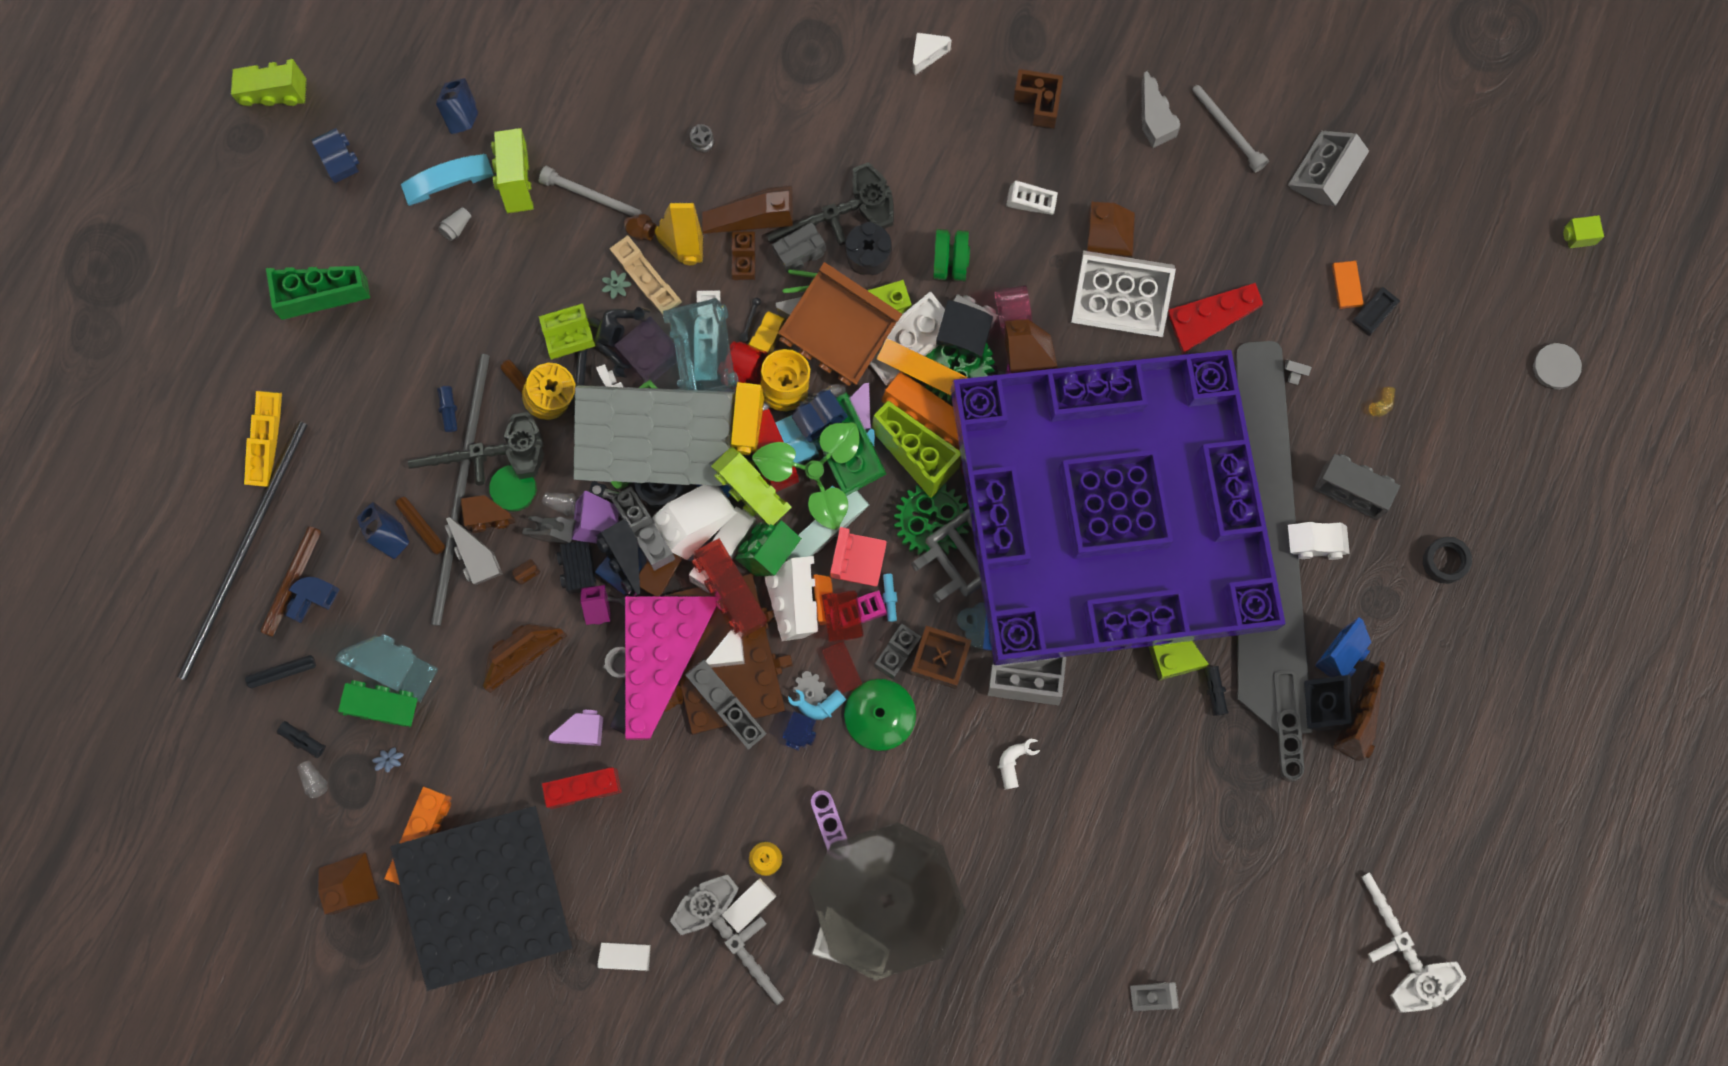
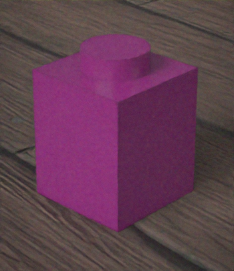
M605 585L581 588V605L586 625L610 622V605Z

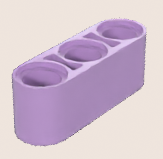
M817 791L811 798V806L827 850L834 859H844L850 852V845L834 801L828 792ZM820 796H826L829 799V805L824 809H819L815 804L816 799ZM827 819L837 821L835 831L827 832L824 829V822ZM839 841L843 842L846 845L845 852L842 855H835L832 852L833 844Z

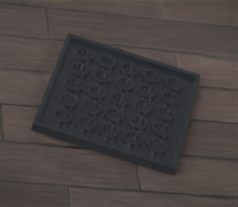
M536 806L390 846L426 991L573 949Z

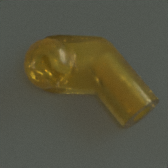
M1384 387L1382 400L1369 406L1371 415L1384 416L1393 409L1395 388Z

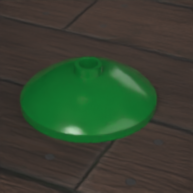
M874 679L858 686L849 696L844 712L845 724L851 737L861 746L874 751H886L898 747L910 736L916 721V709L912 697L901 685L886 679ZM883 709L885 712L884 716L877 717L875 714L876 710Z

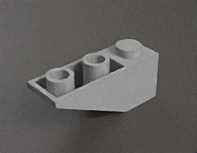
M1146 71L1142 79V130L1152 148L1177 137L1180 122L1176 115H1172L1167 98L1161 96L1156 79L1154 77L1151 78L1148 71Z
M446 518L448 525H445L449 537H454L457 546L454 547L458 559H463L466 568L463 569L467 581H472L473 584L478 585L502 575L503 573L494 552L454 519Z

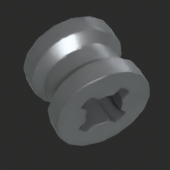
M703 124L693 127L690 132L693 148L701 153L709 151L714 145L711 129Z

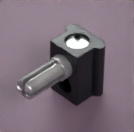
M597 481L591 483L589 490L590 493L605 500L606 498L611 499L612 496L619 493L609 490L606 485L600 484Z

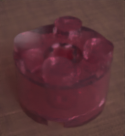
M1027 285L1000 289L998 292H995L998 313L1003 312L998 314L1002 334H1005V321L1029 319L1032 321Z

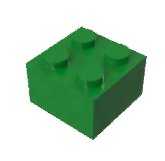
M782 520L777 521L774 525L760 522L753 528L751 538L739 547V554L735 559L754 576H775L802 538Z

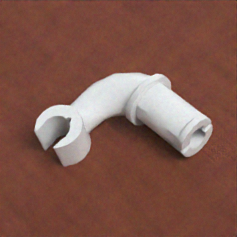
M1028 739L1024 743L1008 747L1003 752L997 767L1001 770L1005 789L1019 787L1014 767L1016 765L1015 759L1023 754H1037L1040 750L1031 751L1028 748L1031 742H1037L1038 740Z

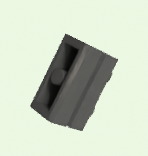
M812 222L772 244L774 254L787 273L789 269H802L804 263L810 259L812 261L820 259L826 251L825 242Z

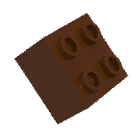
M926 626L911 675L957 689L972 640Z

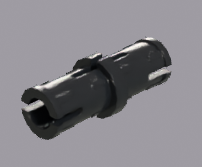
M1219 666L1205 668L1204 672L1208 685L1206 692L1207 695H1210L1213 716L1228 714L1229 711L1227 710L1224 695L1226 688L1222 686Z
M284 721L277 730V734L294 743L293 746L295 748L305 750L316 759L323 754L326 748L324 744L310 737L307 731H300L287 721Z

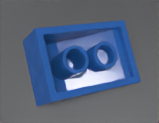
M1358 617L1345 626L1315 666L1329 677L1350 675L1351 678L1356 671L1353 668L1358 660L1362 662L1370 652L1367 648L1371 644V640L1364 621Z

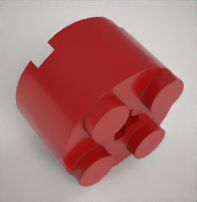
M733 341L729 347L727 361L723 362L719 368V375L722 376L723 384L733 389H736L737 382L760 385L762 363L768 356V353L746 343Z

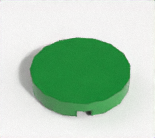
M512 465L499 469L492 477L489 485L493 501L510 512L521 511L527 508L537 493V484L534 477L519 479Z

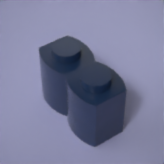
M335 128L312 139L334 183L359 172L356 165L360 164L354 151L349 153L346 146L350 145L344 132L340 134Z
M823 390L814 396V400L811 403L798 406L791 417L805 439L811 443L820 438L822 431L826 427L843 422L848 415L831 390Z

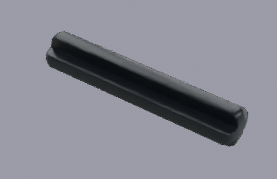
M308 655L247 675L245 682L248 688H255L316 667V662L312 655Z

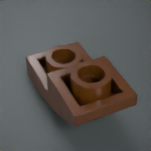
M755 231L732 232V280H755Z

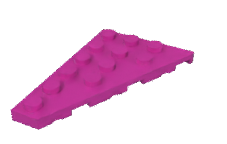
M625 597V740L651 739L718 605L719 597Z

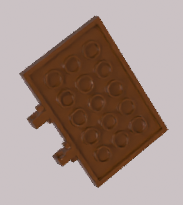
M752 574L717 582L710 594L696 587L660 596L719 597L718 605L680 678L693 735L728 726L685 674L701 660L704 659L706 661L735 625L741 629L745 664L713 667L712 670L754 719L786 712L777 675L782 674L781 669L793 666L791 655L776 658L775 653H771L766 630L769 629L768 624L777 621L774 610L767 612L766 607L760 608Z

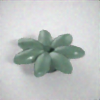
M612 270L611 279L607 277L602 278L603 282L608 284L602 289V292L611 291L612 299H615L617 293L626 296L624 288L631 286L630 282L624 281L626 273H622L618 277L616 272Z

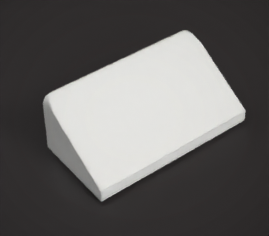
M601 943L598 968L647 971L649 970L650 945Z

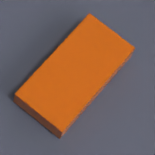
M1357 262L1333 263L1332 270L1339 309L1362 307L1364 303Z

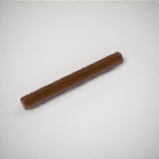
M311 526L307 528L260 631L268 636L275 634L293 595V592L289 591V589L300 579L321 534L319 529Z

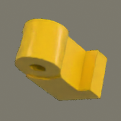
M768 311L749 345L764 350L770 355L780 337L778 332L784 325L785 318Z

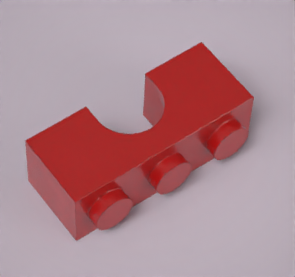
M614 767L542 783L546 807L549 809L572 805L577 801L602 798L622 793L618 771Z

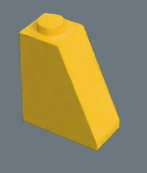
M737 382L731 445L742 455H750L751 452H756L758 447L764 394L761 385Z

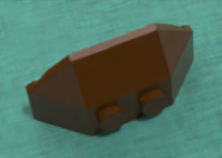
M527 624L525 627L523 625L517 627L512 632L510 638L506 641L504 639L498 641L493 645V650L489 652L483 682L484 689L490 693L566 638V633L560 628Z

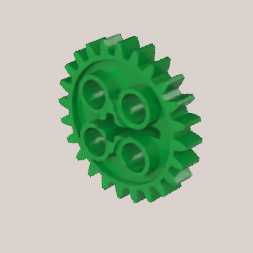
M987 343L982 359L976 357L972 363H968L972 356L959 354V349L938 345L925 356L968 378L988 376V373L994 372V369L989 366L995 363L991 357L993 352L988 349L989 345ZM956 349V352L952 356H948L952 350ZM929 384L926 385L925 388L944 401L948 399L953 404L951 395Z
M946 484L932 498L916 485V493L908 490L907 495L909 498L901 497L900 501L904 506H896V510L901 513L894 515V519L900 521L894 524L895 529H901L897 533V537H905L902 545L910 543L909 552L916 548L918 549L919 557L923 551L928 552L931 550L926 544V538L944 526L942 524L946 525L962 514L963 510L967 508V503H959L962 499L961 495L954 497L955 489H952L949 493L946 492ZM928 501L932 507L929 510H922L919 507V503ZM950 509L954 515L947 519L941 515V511ZM916 512L920 516H913L912 513ZM932 516L936 517V522L932 525L928 524V519H931ZM919 522L923 525V530L914 532L910 527L911 524ZM965 522L956 530L960 535L967 536L968 531L963 527H969L970 525L968 522ZM949 535L937 542L946 556L949 555V548L957 550V546Z

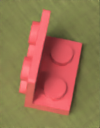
M840 527L831 568V578L877 587L887 542L885 540L850 534V529Z

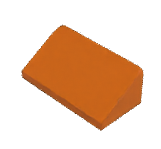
M816 574L813 576V579H815L814 594L818 624L836 623L831 578Z

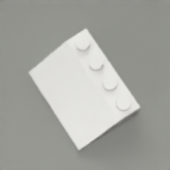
M1083 251L1071 323L1163 337L1175 276V266Z

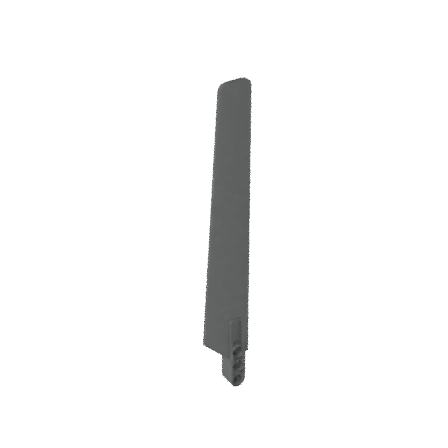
M1274 341L1248 342L1242 344L1237 350L1236 376L1286 624L1276 631L1237 635L1238 700L1277 734L1281 776L1288 782H1295L1304 773L1302 734L1313 733V730L1307 729L1304 681L1308 680L1299 559L1298 555L1290 553L1288 525L1296 524L1283 353L1281 346ZM1284 716L1292 717L1295 721V726L1291 728L1284 726L1282 718ZM1286 740L1294 741L1297 746L1296 751H1287L1284 748V742ZM1288 764H1294L1298 767L1299 772L1297 776L1287 774L1286 766Z

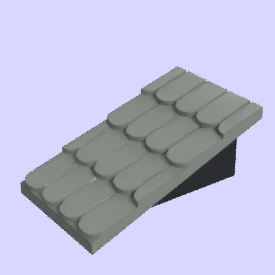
M581 385L575 387L574 480L722 485L714 477L716 472L711 466L732 447L735 392Z

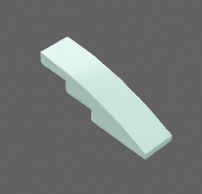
M858 491L848 495V510L839 528L836 530L829 529L814 520L798 535L802 539L787 560L810 557L818 553L827 543L839 535L840 527H848L869 506V503Z

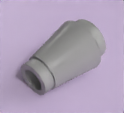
M461 207L440 222L439 232L449 241H452L454 238L457 239L471 218V214Z

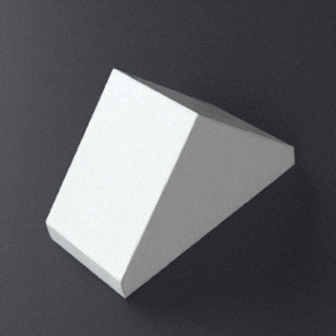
M917 33L913 57V73L915 75L949 52L951 50V39L946 36Z
M735 625L706 660L711 668L745 664L742 633L739 626Z

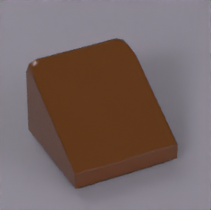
M529 559L515 568L512 573L516 581L523 585L540 574V570L533 559Z

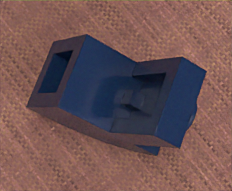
M316 577L302 578L289 589V591L296 594V597L289 602L286 616L301 623L312 602L329 610L340 589Z

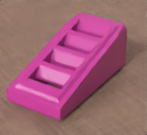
M879 590L834 607L842 630L887 615ZM875 600L877 611H873L870 601ZM863 603H866L869 612L867 615L863 612L861 606ZM854 606L857 607V610L860 615V617L857 619L855 618L852 607ZM843 610H848L851 621H846Z

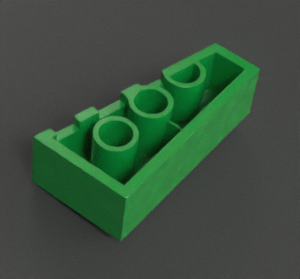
M359 266L329 267V269H318L317 267L295 269L290 267L285 268V270L266 268L272 309L281 320L370 299L368 281Z

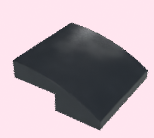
M948 300L936 338V344L959 349V354L982 359L993 316L972 306Z

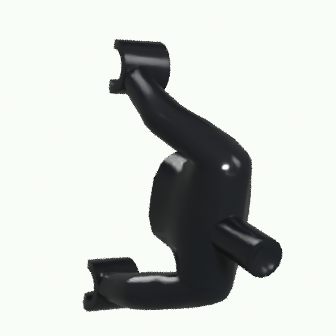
M637 307L635 310L610 309L604 312L601 321L595 317L589 320V324L598 329L594 343L615 364L613 369L615 376L627 378L624 370L625 368L630 369V365L624 364L617 352L611 348L617 347L624 335L625 328L618 322L617 318L647 322L644 315L645 312L650 313V309Z

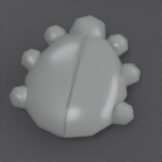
M805 671L802 673V678L798 677L796 679L798 686L793 688V692L797 696L795 702L800 701V695L795 690L803 692L804 699L809 704L815 706L827 698V694L823 693L825 683L818 682L819 675L815 674L812 677L811 672Z

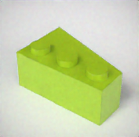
M522 129L494 132L495 142H491V146L496 159H492V164L497 176H493L495 190L500 191L506 212L534 210L529 190L532 189L531 182H528V155Z

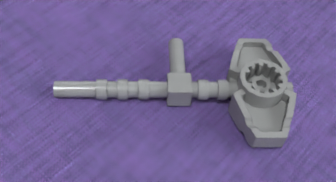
M729 875L714 878L701 883L699 887H694L689 892L690 894L686 895L681 901L670 922L680 935L707 927L712 922V925L715 929H718L722 938H725L727 947L733 954L736 953L739 956L742 964L750 970L749 973L756 978L760 987H763L776 1005L784 1000L782 995L771 983L768 975L764 974L761 966L757 965L754 961V957L744 948V942L763 928L766 922L762 917H759L740 934H733L730 926H727L723 917H720L727 910L739 889Z

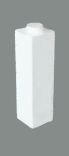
M735 508L737 513L722 526L689 574L690 582L709 594L738 553L739 547L748 539L753 528L756 526V518H752L744 509Z

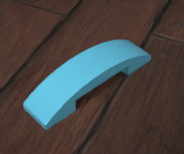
M486 154L474 155L429 168L406 180L401 186L407 203L410 206L430 199L429 195L469 180L475 183L492 177L494 174Z

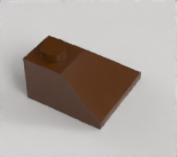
M1091 201L1088 217L1087 251L1120 257H1132L1135 213L1116 203Z
M1029 319L1005 321V347L1011 373L1057 369L1054 347L1049 333Z
M367 852L319 868L318 892L324 914L334 915L379 899Z

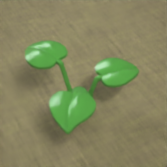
M835 423L826 427L820 435V446L828 454L820 461H810L806 465L793 462L796 452L792 446L783 442H774L761 447L753 454L752 460L760 472L767 479L774 482H781L789 478L792 474V466L804 470L807 478L815 479L821 492L813 493L809 497V511L821 525L836 530L847 513L848 499L845 493L838 488L831 487L825 491L820 481V477L824 473L823 463L831 456L837 463H845L852 459L858 449L859 431L855 423Z

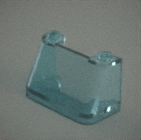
M714 298L663 311L664 322L671 323L672 331L670 332V337L674 339L680 376L677 385L681 388L675 390L734 392L739 380L736 372L733 370L726 325L728 311L725 304L722 305L718 299Z

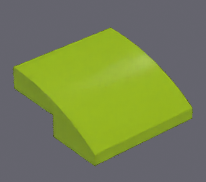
M583 303L539 316L551 360L595 346Z

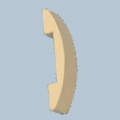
M628 235L610 248L631 279L663 316L682 303L670 286L663 281L645 259L640 249Z

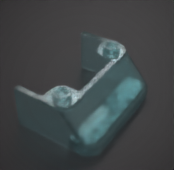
M383 633L380 637L372 636L338 652L335 658L336 661L398 692L400 690L414 693L413 697L418 698V702L422 701L438 671L437 667L418 659L416 655L412 654V649L402 644L399 647L394 645L395 639Z

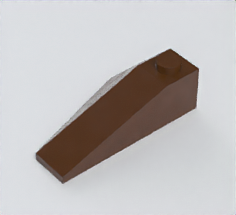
M792 185L769 187L702 212L703 234L793 226Z

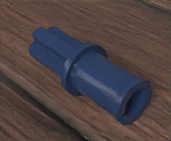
M442 386L437 389L440 402L438 411L442 413L445 432L457 431L455 417L457 406L454 404L452 387Z

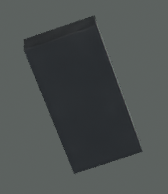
M1382 286L1352 322L1370 336L1399 304L1400 300Z

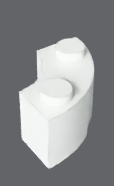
M1306 522L1288 525L1290 553L1298 555V559L1328 556L1329 560L1342 559V555L1350 554L1347 526L1343 523L1322 524Z

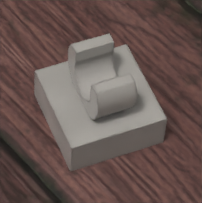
M1286 360L1284 369L1291 371L1287 382L1298 385L1301 374L1309 376L1311 367Z

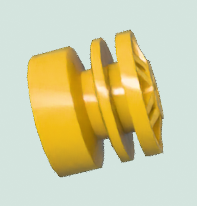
M778 350L768 355L762 363L761 386L764 401L773 409L779 411L795 410L807 399L811 369L808 361L802 354L794 350Z
M556 363L538 365L530 372L522 389V400L525 408L531 415L539 419L551 420L558 418L566 411L575 394L573 376L565 367ZM548 385L549 388L554 387L555 389L552 392V390H546L545 388Z

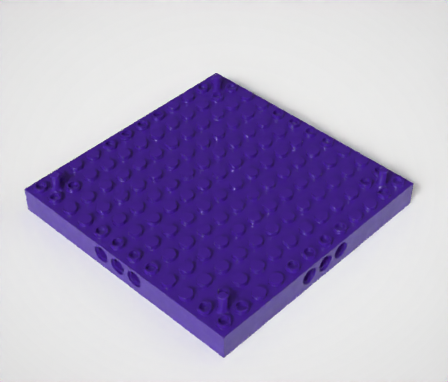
M1232 350L953 380L950 391L994 666L1276 631L1286 624Z

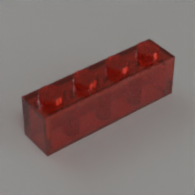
M720 538L694 551L692 563L698 573L702 572L706 578L704 584L709 593L714 592L718 599L716 604L722 614L726 613L730 619L728 625L733 634L738 633L742 639L764 627L767 623V618Z

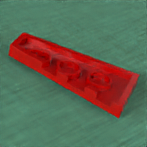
M1256 283L1170 309L1167 313L1181 352L1184 354L1217 332H1221L1227 326L1262 307L1263 302Z

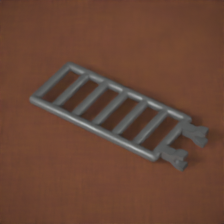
M969 509L927 537L926 544L931 550L910 564L916 572L937 558L948 573L952 582L932 595L937 603L957 589L960 590L962 595L969 596L982 587L978 560L956 530L965 522H968L972 528ZM947 535L950 536L978 576L968 585L937 543Z

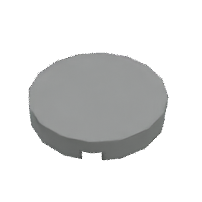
M1559 343L1550 344L1541 349L1535 356L1533 371L1537 380L1542 385L1556 390L1568 388L1577 381L1582 368L1580 357L1575 350Z

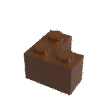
M1018 69L1014 101L1036 105L1033 126L1055 129L1063 76Z

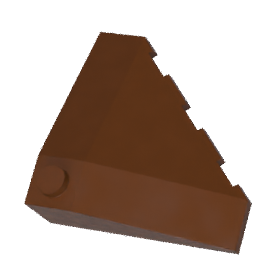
M1382 661L1374 665L1352 708L1354 724L1341 730L1333 746L1334 749L1358 762L1364 760L1365 757L1369 758L1375 748L1372 743L1376 735L1385 663Z

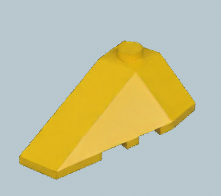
M670 203L664 213V219H661L659 226L655 228L658 242L680 263L685 265L702 263L703 235L694 203Z

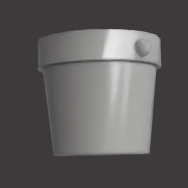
M616 647L610 650L606 655L603 667L609 674L619 679L625 678L624 647Z

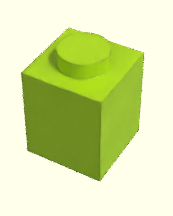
M1600 215L1575 218L1565 226L1563 235L1565 241H1568L1569 248L1597 245L1604 238Z

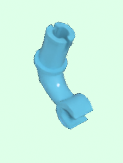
M795 690L800 695V701L795 702L788 696L789 703L792 706H797L806 717L813 720L831 718V714L846 700L838 690L834 691L822 703L819 702L816 706L809 704L804 699V694L800 690Z

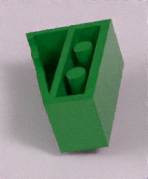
M351 680V684L345 683L338 710L339 715H351L361 719H371L411 728L418 698L413 697L414 693L400 690L399 694L389 692L390 688L376 685L375 689L365 687L366 683Z

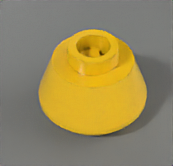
M762 842L751 850L749 863L756 873L763 876L772 875L778 871L782 864V854L780 849L773 843Z

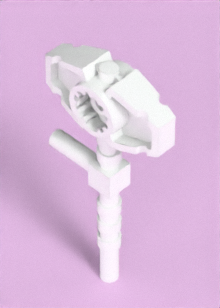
M1368 873L1361 878L1369 890L1374 904L1379 908L1380 915L1384 917L1385 924L1394 935L1391 938L1392 942L1368 953L1370 961L1373 963L1398 950V952L1402 951L1404 953L1405 960L1409 962L1410 969L1414 971V973L1408 974L1390 995L1398 1012L1428 1010L1443 1004L1442 1001H1448L1466 980L1458 963H1438L1426 965L1423 968L1421 961L1416 956L1415 950L1411 947L1414 945L1407 931L1403 932L1400 928L1399 921L1394 917L1390 905L1388 906L1384 894L1380 892L1372 875Z

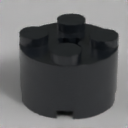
M865 222L855 227L849 233L845 242L849 266L861 275H877L883 272L890 264L892 255L891 238L887 231L873 222Z
M635 483V489L641 501L654 511H660L667 503L684 495L685 486L682 484L662 483L663 487L659 489L657 483Z

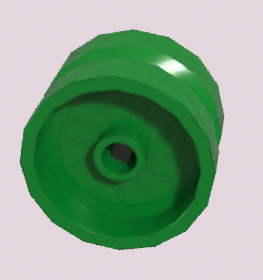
M936 229L933 280L945 281L948 275V266H953V280L966 282L967 267H969L970 246H968L969 231L957 230L954 236V244H950L949 230Z

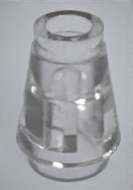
M546 492L543 496V505L566 516L574 515L575 504L579 497H576L573 493Z
M306 761L297 767L304 792L310 798H317L328 790L326 786L327 781L310 761Z

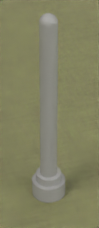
M1199 85L1194 86L1193 93L1249 158L1250 168L1255 173L1264 168L1269 162L1267 157L1263 153L1255 152Z
M544 166L540 173L539 183L546 186L556 184L632 217L642 214L639 209L558 176V173L553 168Z

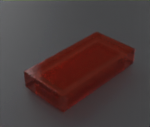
M844 641L822 650L841 694L863 685Z

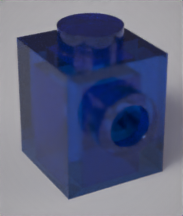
M794 711L782 737L784 741H787L785 746L799 751L800 747L806 749L807 745L812 746L817 732H814L817 724L816 720Z

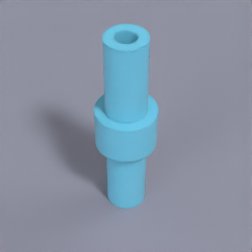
M884 574L885 593H883V603L886 604L888 622L897 621L895 605L898 602L897 592H894L893 575Z

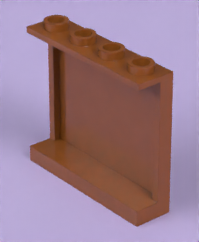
M824 262L779 330L778 335L781 336L779 340L791 348L792 345H795L801 349L799 353L806 359L811 361L813 357L819 361L820 364L818 366L828 373L834 371L840 375L838 380L847 386H850L851 383L857 385L878 350L901 318L902 313Z

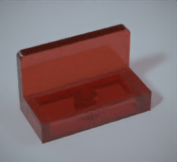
M852 590L842 593L823 594L822 601L829 642H840L863 637L864 633L857 592Z

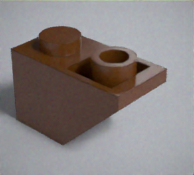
M485 495L461 499L464 526L473 533L484 532L489 527L504 529L508 528L509 524L515 523V518L509 512Z

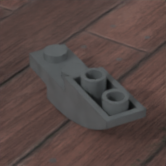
M629 487L612 496V502L621 518L627 520L637 538L638 547L655 571L675 560L672 551L654 525L649 513L633 488Z
M704 659L685 674L748 750L767 734Z

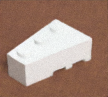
M814 556L791 558L784 562L775 576H764L782 641L802 639L818 632L816 601L812 600V587L815 586V579H811L810 565L814 564Z

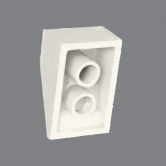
M702 485L667 503L651 519L672 553L688 560L737 512L720 486Z

